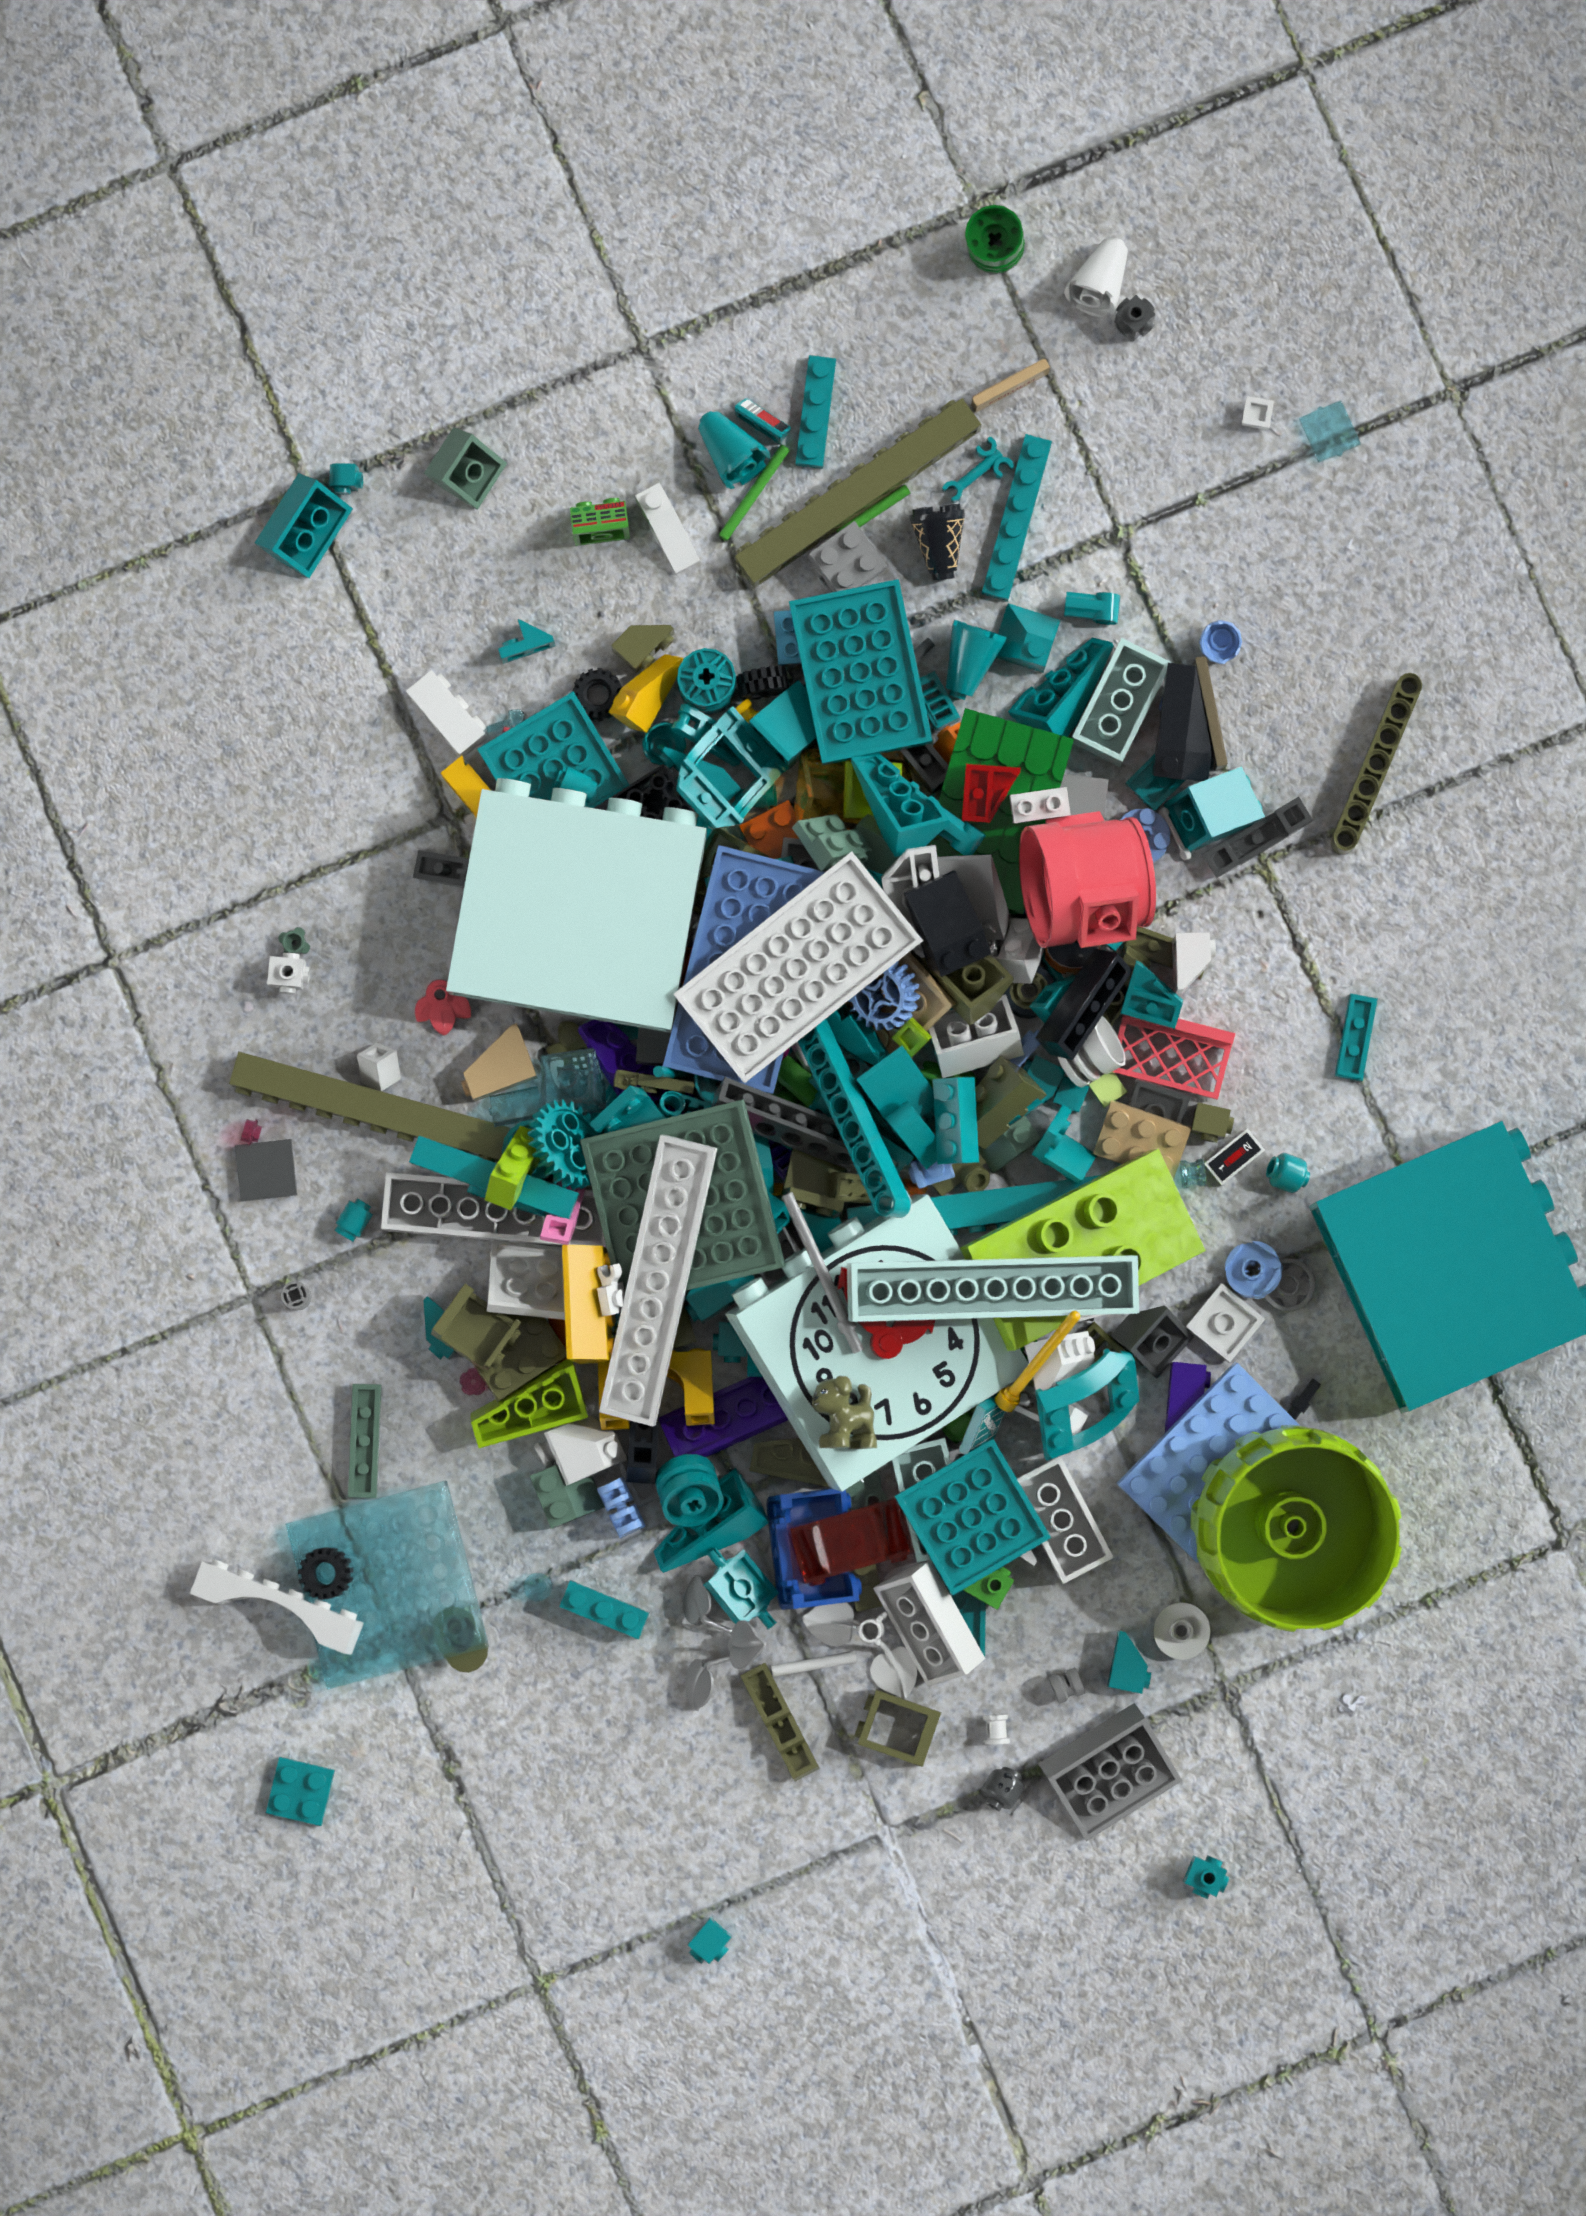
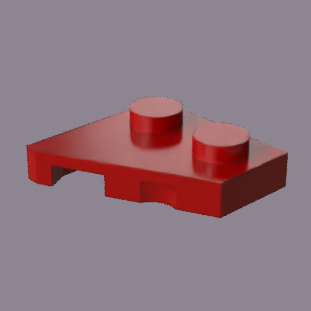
M966 763L962 821L990 823L1020 774L1021 768Z

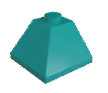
M1008 603L998 634L1007 637L996 658L1044 673L1061 620Z

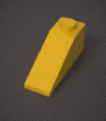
M664 654L621 688L618 695L614 698L609 713L628 728L647 733L678 676V668L683 658Z

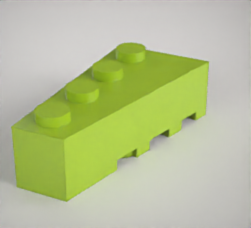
M566 1359L540 1374L501 1401L497 1402L495 1399L470 1413L478 1448H483L588 1418V1412L574 1362Z

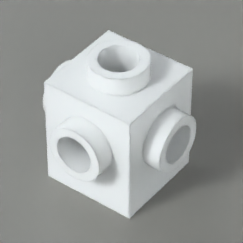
M283 953V957L270 956L267 985L272 988H280L279 992L285 994H296V990H304V983L309 984L310 967L306 966L305 960L300 959V955L295 953ZM293 970L292 975L286 977L287 972Z

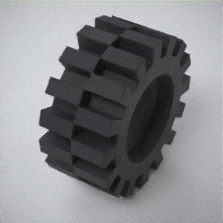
M781 665L760 667V669L755 668L736 676L739 695L742 700L769 698L770 696L779 695L789 688L785 666Z
M592 668L584 674L583 672L580 674V678L576 679L573 691L590 720L598 719V721H603L604 718H612L609 710L613 705L614 698L622 688L617 676H614L609 670L603 671L602 668H597V670ZM600 684L608 689L609 697L605 703L595 705L588 700L587 692L593 685Z
M324 1547L312 1550L313 1552L305 1555L306 1559L300 1562L302 1569H298V1574H301L302 1579H298L299 1584H304L305 1587L302 1588L304 1592H310L309 1596L312 1598L318 1597L319 1600L338 1597L343 1594V1591L348 1590L350 1587L348 1583L353 1581L350 1573H353L354 1570L353 1567H349V1563L352 1562L349 1558L346 1559L344 1557L346 1554L343 1551L339 1552L334 1547ZM323 1562L330 1563L335 1569V1578L330 1584L321 1583L316 1576L317 1567Z

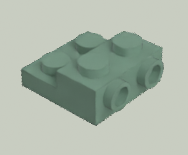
M837 814L799 820L792 827L821 872L828 871L850 852H853L863 865L868 860V855L872 851L859 830H847L844 822Z

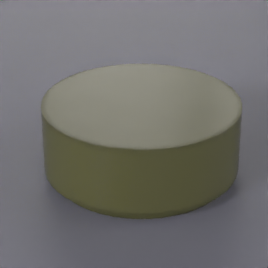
M972 1164L964 1169L960 1181L968 1192L983 1191L990 1182V1174L982 1165Z

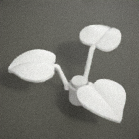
M909 1563L893 1569L886 1575L883 1582L919 1563ZM847 1602L816 1606L803 1616V1622L807 1629L818 1640L827 1645L842 1646L847 1644L852 1638L851 1628L859 1631V1636L863 1641L868 1643L875 1642L886 1654L876 1656L872 1662L870 1670L873 1681L884 1691L902 1699L910 1695L917 1680L918 1668L905 1646H898L890 1651L880 1638L884 1634L882 1621L888 1615L885 1610L877 1619H867L861 1625L852 1623L854 1611Z

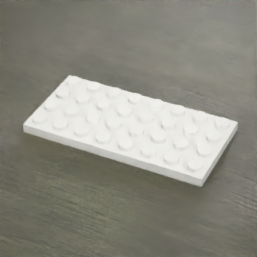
M850 852L673 995L740 1079L746 1083L923 940L854 853Z

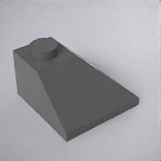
M1166 1306L1129 1314L1110 1335L1126 1352H1130L1133 1358L1155 1378L1162 1374L1194 1338Z

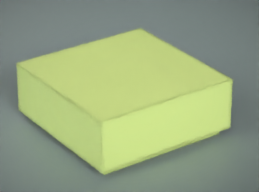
M1113 1072L1103 1074L1099 1079L1088 1085L1103 1108L1109 1106L1111 1100L1116 1101L1127 1093V1090Z

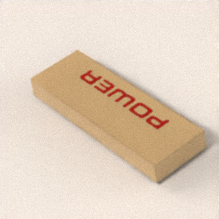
M1042 359L974 395L971 403L973 409L977 413L1048 375L1050 370L1046 359Z

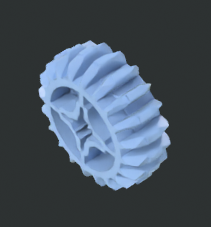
M898 960L883 972L884 976L881 979L873 980L847 1001L852 1002L854 1005L850 1008L849 1012L857 1011L859 1013L856 1021L866 1019V1027L875 1025L876 1031H880L884 1027L889 1031L895 1028V1026L900 1027L904 1025L905 1020L908 1021L912 1018L911 1012L918 1008L914 1001H917L921 995L914 992V990L919 988L920 984L912 983L911 979L915 977L916 973L907 974L908 964L900 967ZM885 1005L898 1007L894 1013L881 1011V1008Z

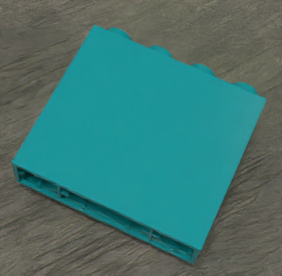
M1503 1121L1334 1193L1308 1206L1401 1414L1419 1408L1586 1334V1284L1577 1287L1568 1267L1578 1262L1577 1253L1566 1232L1553 1234L1545 1214L1554 1211L1552 1197L1541 1179L1530 1183L1521 1163L1531 1159L1526 1139L1519 1128L1507 1131Z

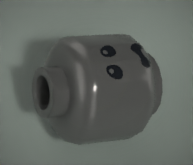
M1008 1767L993 1770L982 1787V1794L987 1799L985 1803L996 1811H1000L1002 1808L1012 1809L1024 1791V1785L1021 1782L1022 1777Z

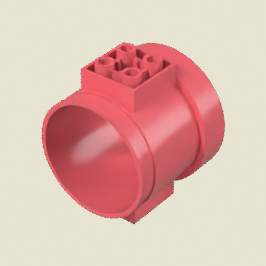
M1100 811L1049 818L1045 819V824L1026 826L1023 829L1019 843L1021 892L1030 929L1035 940L1042 948L1073 944L1076 939L1081 948L1136 940L1137 927H1148L1152 924L1156 909L1154 866L1147 837L1140 822L1135 817L1104 821Z

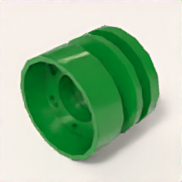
M985 206L973 213L967 222L965 238L969 257L976 267L987 273L999 274L1009 271L1019 263L1024 253L1025 240L1021 221L1015 212L1005 206ZM1000 239L1001 245L995 244L991 247V240L998 241Z

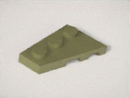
M800 1438L754 1443L750 1472L829 1487Z

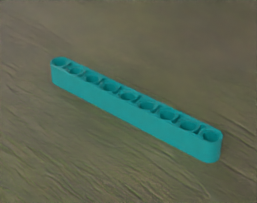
M825 1019L797 1042L875 1211L880 1216L903 1218L911 1209L910 1198L829 1023Z

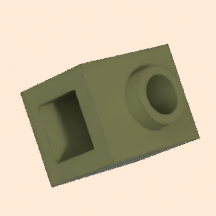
M1197 1103L1190 1133L1201 1135V1140L1217 1143L1218 1139L1223 1140L1226 1133L1231 1134L1234 1118L1230 1117L1231 1110Z

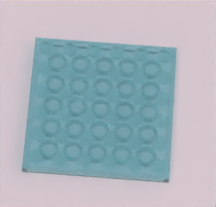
M447 1480L285 1524L297 1572L298 1569H302L300 1562L306 1559L305 1555L318 1548H337V1551H343L346 1554L344 1557L346 1559L349 1558L352 1562L349 1563V1567H353L354 1570L353 1573H350L353 1581L348 1583V1586H350L348 1590L343 1591V1594L338 1597L322 1601L332 1604L330 1610L340 1613L341 1609H345L357 1614L356 1620L364 1623L352 1655L344 1654L318 1644L314 1637L327 1690L489 1647ZM327 1562L321 1563L316 1570L317 1579L323 1584H330L335 1578L334 1567ZM302 1589V1592L306 1594L304 1600L314 1603L315 1599H318V1597L312 1598L309 1596L310 1592H304Z

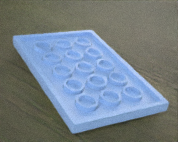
M1234 1362L1116 1484L1198 1563L1196 1537L1190 1523L1191 1509L1194 1502L1200 1498L1205 1485L1201 1478L1208 1466L1215 1459L1223 1458L1236 1447L1234 1441L1250 1432L1261 1434L1280 1429L1281 1425L1299 1424L1237 1362Z

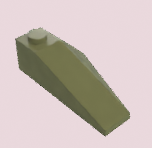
M913 950L910 951L955 1001L956 1004L952 1008L969 1026L993 1009L1014 980V977L995 958L989 955L940 977L928 968L925 957L921 958Z

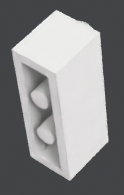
M431 670L406 690V693L459 757L462 755L464 758L487 738L484 732L487 727L477 715L472 718L468 714L466 709L469 706L459 694L455 697L448 690L451 685L441 673L436 676Z

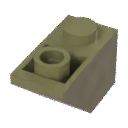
M630 625L611 645L612 651L635 673L640 669L644 671L654 662L655 658L653 656L659 649L664 651L674 641L672 636L675 634L674 628L671 625Z

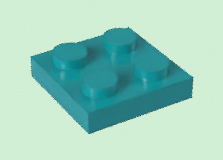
M279 1757L266 1813L322 1826L335 1769Z

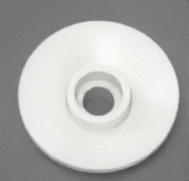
M1174 1603L1164 1608L1158 1614L1153 1628L1154 1639L1159 1649L1167 1656L1179 1660L1190 1659L1199 1655L1207 1646L1210 1639V1624L1206 1615L1198 1607L1189 1603ZM1180 1625L1186 1628V1634L1182 1637L1176 1634V1628Z

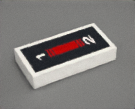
M1247 1128L1203 1165L1222 1186L1263 1153L1265 1149Z

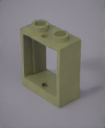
M877 1689L874 1695L869 1693L864 1706V1710L868 1711L865 1722L859 1720L854 1737L859 1738L858 1745L923 1767L941 1712ZM881 1699L927 1715L914 1755L867 1740Z

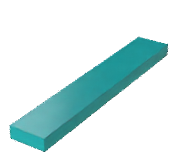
M418 1136L409 1160L411 1164L486 1191L490 1175L497 1163L422 1136ZM526 1175L521 1194L516 1202L561 1218L570 1219L579 1193Z

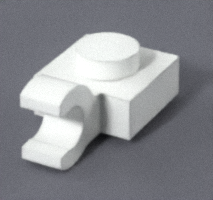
M619 1263L610 1265L611 1274L608 1271V1265L600 1266L597 1270L602 1287L597 1288L602 1316L620 1313L623 1307L625 1291L623 1282L618 1283V1279L622 1274Z

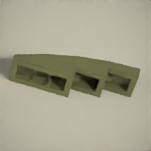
M766 1663L740 1675L794 1782L819 1770L820 1768Z

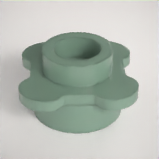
M297 927L294 931L282 932L279 935L278 940L284 947L283 953L307 954L309 952L310 945L306 943L304 937L305 930L303 928ZM294 940L297 941V944L295 946L292 945V941Z

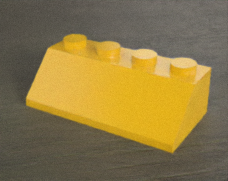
M562 1245L567 1359L578 1364L610 1362L615 1337L612 1338V1326H615L616 1316L615 1314L602 1316L597 1288L602 1287L597 1272L598 1267L608 1265V1271L610 1270L611 1263L607 1248L597 1245Z

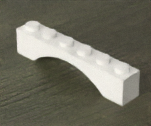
M213 1559L212 1563L202 1561L190 1594L221 1605L250 1598L276 1602L300 1617L312 1631L318 1644L344 1654L352 1655L364 1623L356 1620L357 1614L345 1609H341L340 1613L330 1610L332 1604L319 1599H315L314 1603L304 1600L306 1594L293 1589H289L288 1593L278 1590L280 1584L267 1579L260 1583L253 1580L254 1574L241 1569H238L237 1573L227 1570L229 1564Z

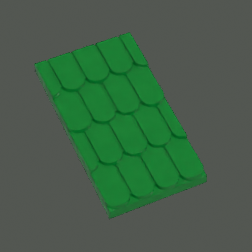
M965 708L938 802L942 807L962 820L966 763L1021 768L1020 774L1014 781L991 822H967L986 835L973 855H992L1009 913L1022 917L1025 907L1019 875L1020 837L1026 826L1045 824V819L1013 823L1009 795L1060 788L1074 739ZM937 835L926 845L936 846L937 857L964 856L954 849L948 840L940 835Z

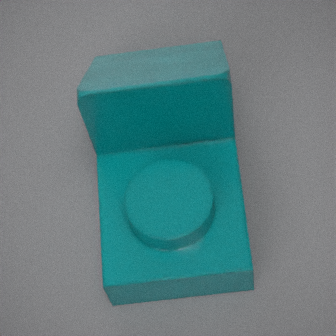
M518 619L524 640L519 641L518 638L508 640L502 643L503 647L498 648L502 662L505 664L556 647L552 635Z

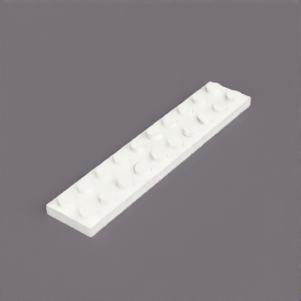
M664 1134L660 1135L599 1409L600 1413L649 1426L656 1425L717 1153V1148Z

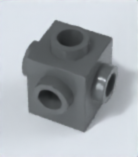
M1137 295L1131 300L1125 298L1116 308L1115 326L1125 337L1129 336L1135 341L1140 335L1142 337L1147 335L1155 326L1153 324L1156 315L1153 312L1155 309L1147 299L1143 298L1141 300ZM1134 311L1139 317L1135 318L1131 313Z

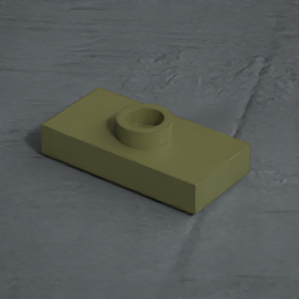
M831 1173L829 1197L843 1200L844 1202L871 1203L858 1173Z

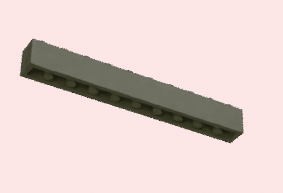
M963 398L957 402L954 399L949 401L940 409L942 411L934 418L930 415L918 424L919 428L911 434L907 431L895 440L897 444L889 449L883 447L873 455L874 460L866 465L860 463L850 471L851 476L843 481L841 478L837 479L827 487L828 492L822 496L814 495L805 502V508L799 512H796V510L791 511L782 518V524L776 528L773 526L768 527L760 533L759 540L753 544L747 542L738 548L735 562L753 588L758 587L834 534L838 528L979 433L982 424Z
M239 1051L229 1082L232 1087H236L234 1092L251 1097L252 1092L263 1095L261 1100L278 1104L279 1100L289 1102V1108L305 1112L306 1107L317 1110L315 1115L327 1119H332L333 1115L344 1118L343 1123L359 1127L360 1123L371 1125V1131L386 1135L387 1130L398 1133L397 1138L413 1142L414 1138L418 1139V1136H422L463 1152L478 1155L480 1158L494 1163L495 1160H500L504 1138L510 1131V1127Z

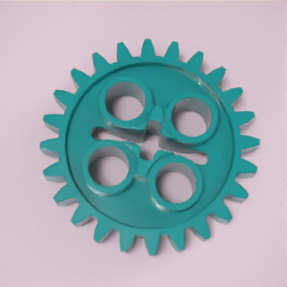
M564 1099L558 1102L553 1100L538 1108V1111L532 1115L534 1120L529 1122L533 1129L528 1132V1135L534 1138L529 1143V1146L536 1148V1152L532 1156L540 1158L541 1161L538 1163V1167L545 1166L547 1168L545 1171L546 1176L554 1175V1183L561 1181L563 1188L570 1185L572 1190L578 1187L583 1189L591 1185L580 1140L603 1133L596 1132L589 1124L591 1114L588 1113L584 1116L581 1106L575 1109L572 1101L566 1104Z

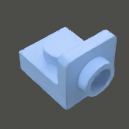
M915 1159L911 1161V1167H909L910 1178L913 1184L917 1183L919 1189L955 1177L952 1164H937L936 1162L926 1170L920 1161Z

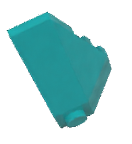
M1093 637L1066 658L1067 664L1056 672L1052 670L1045 675L1047 680L1036 689L1032 686L1028 688L1008 711L1009 715L1020 724L1068 737L1080 720L1112 652L1113 643Z

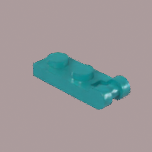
M681 704L678 711L679 718L673 722L671 731L696 744L717 721L688 704ZM690 720L695 722L694 728L688 725ZM722 739L709 750L710 753L733 767L739 765L741 761Z

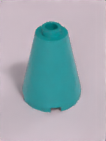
M710 411L701 417L698 430L726 488L734 489L733 484L738 482L742 486L747 484L766 467L763 461L766 457L770 459V453L767 448L719 411Z
M954 620L946 688L951 690L949 695L965 700L967 695L972 697L1005 644L1007 637Z

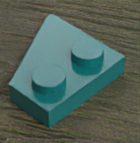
M1136 961L1121 1014L1175 1029L1183 999L1140 961Z

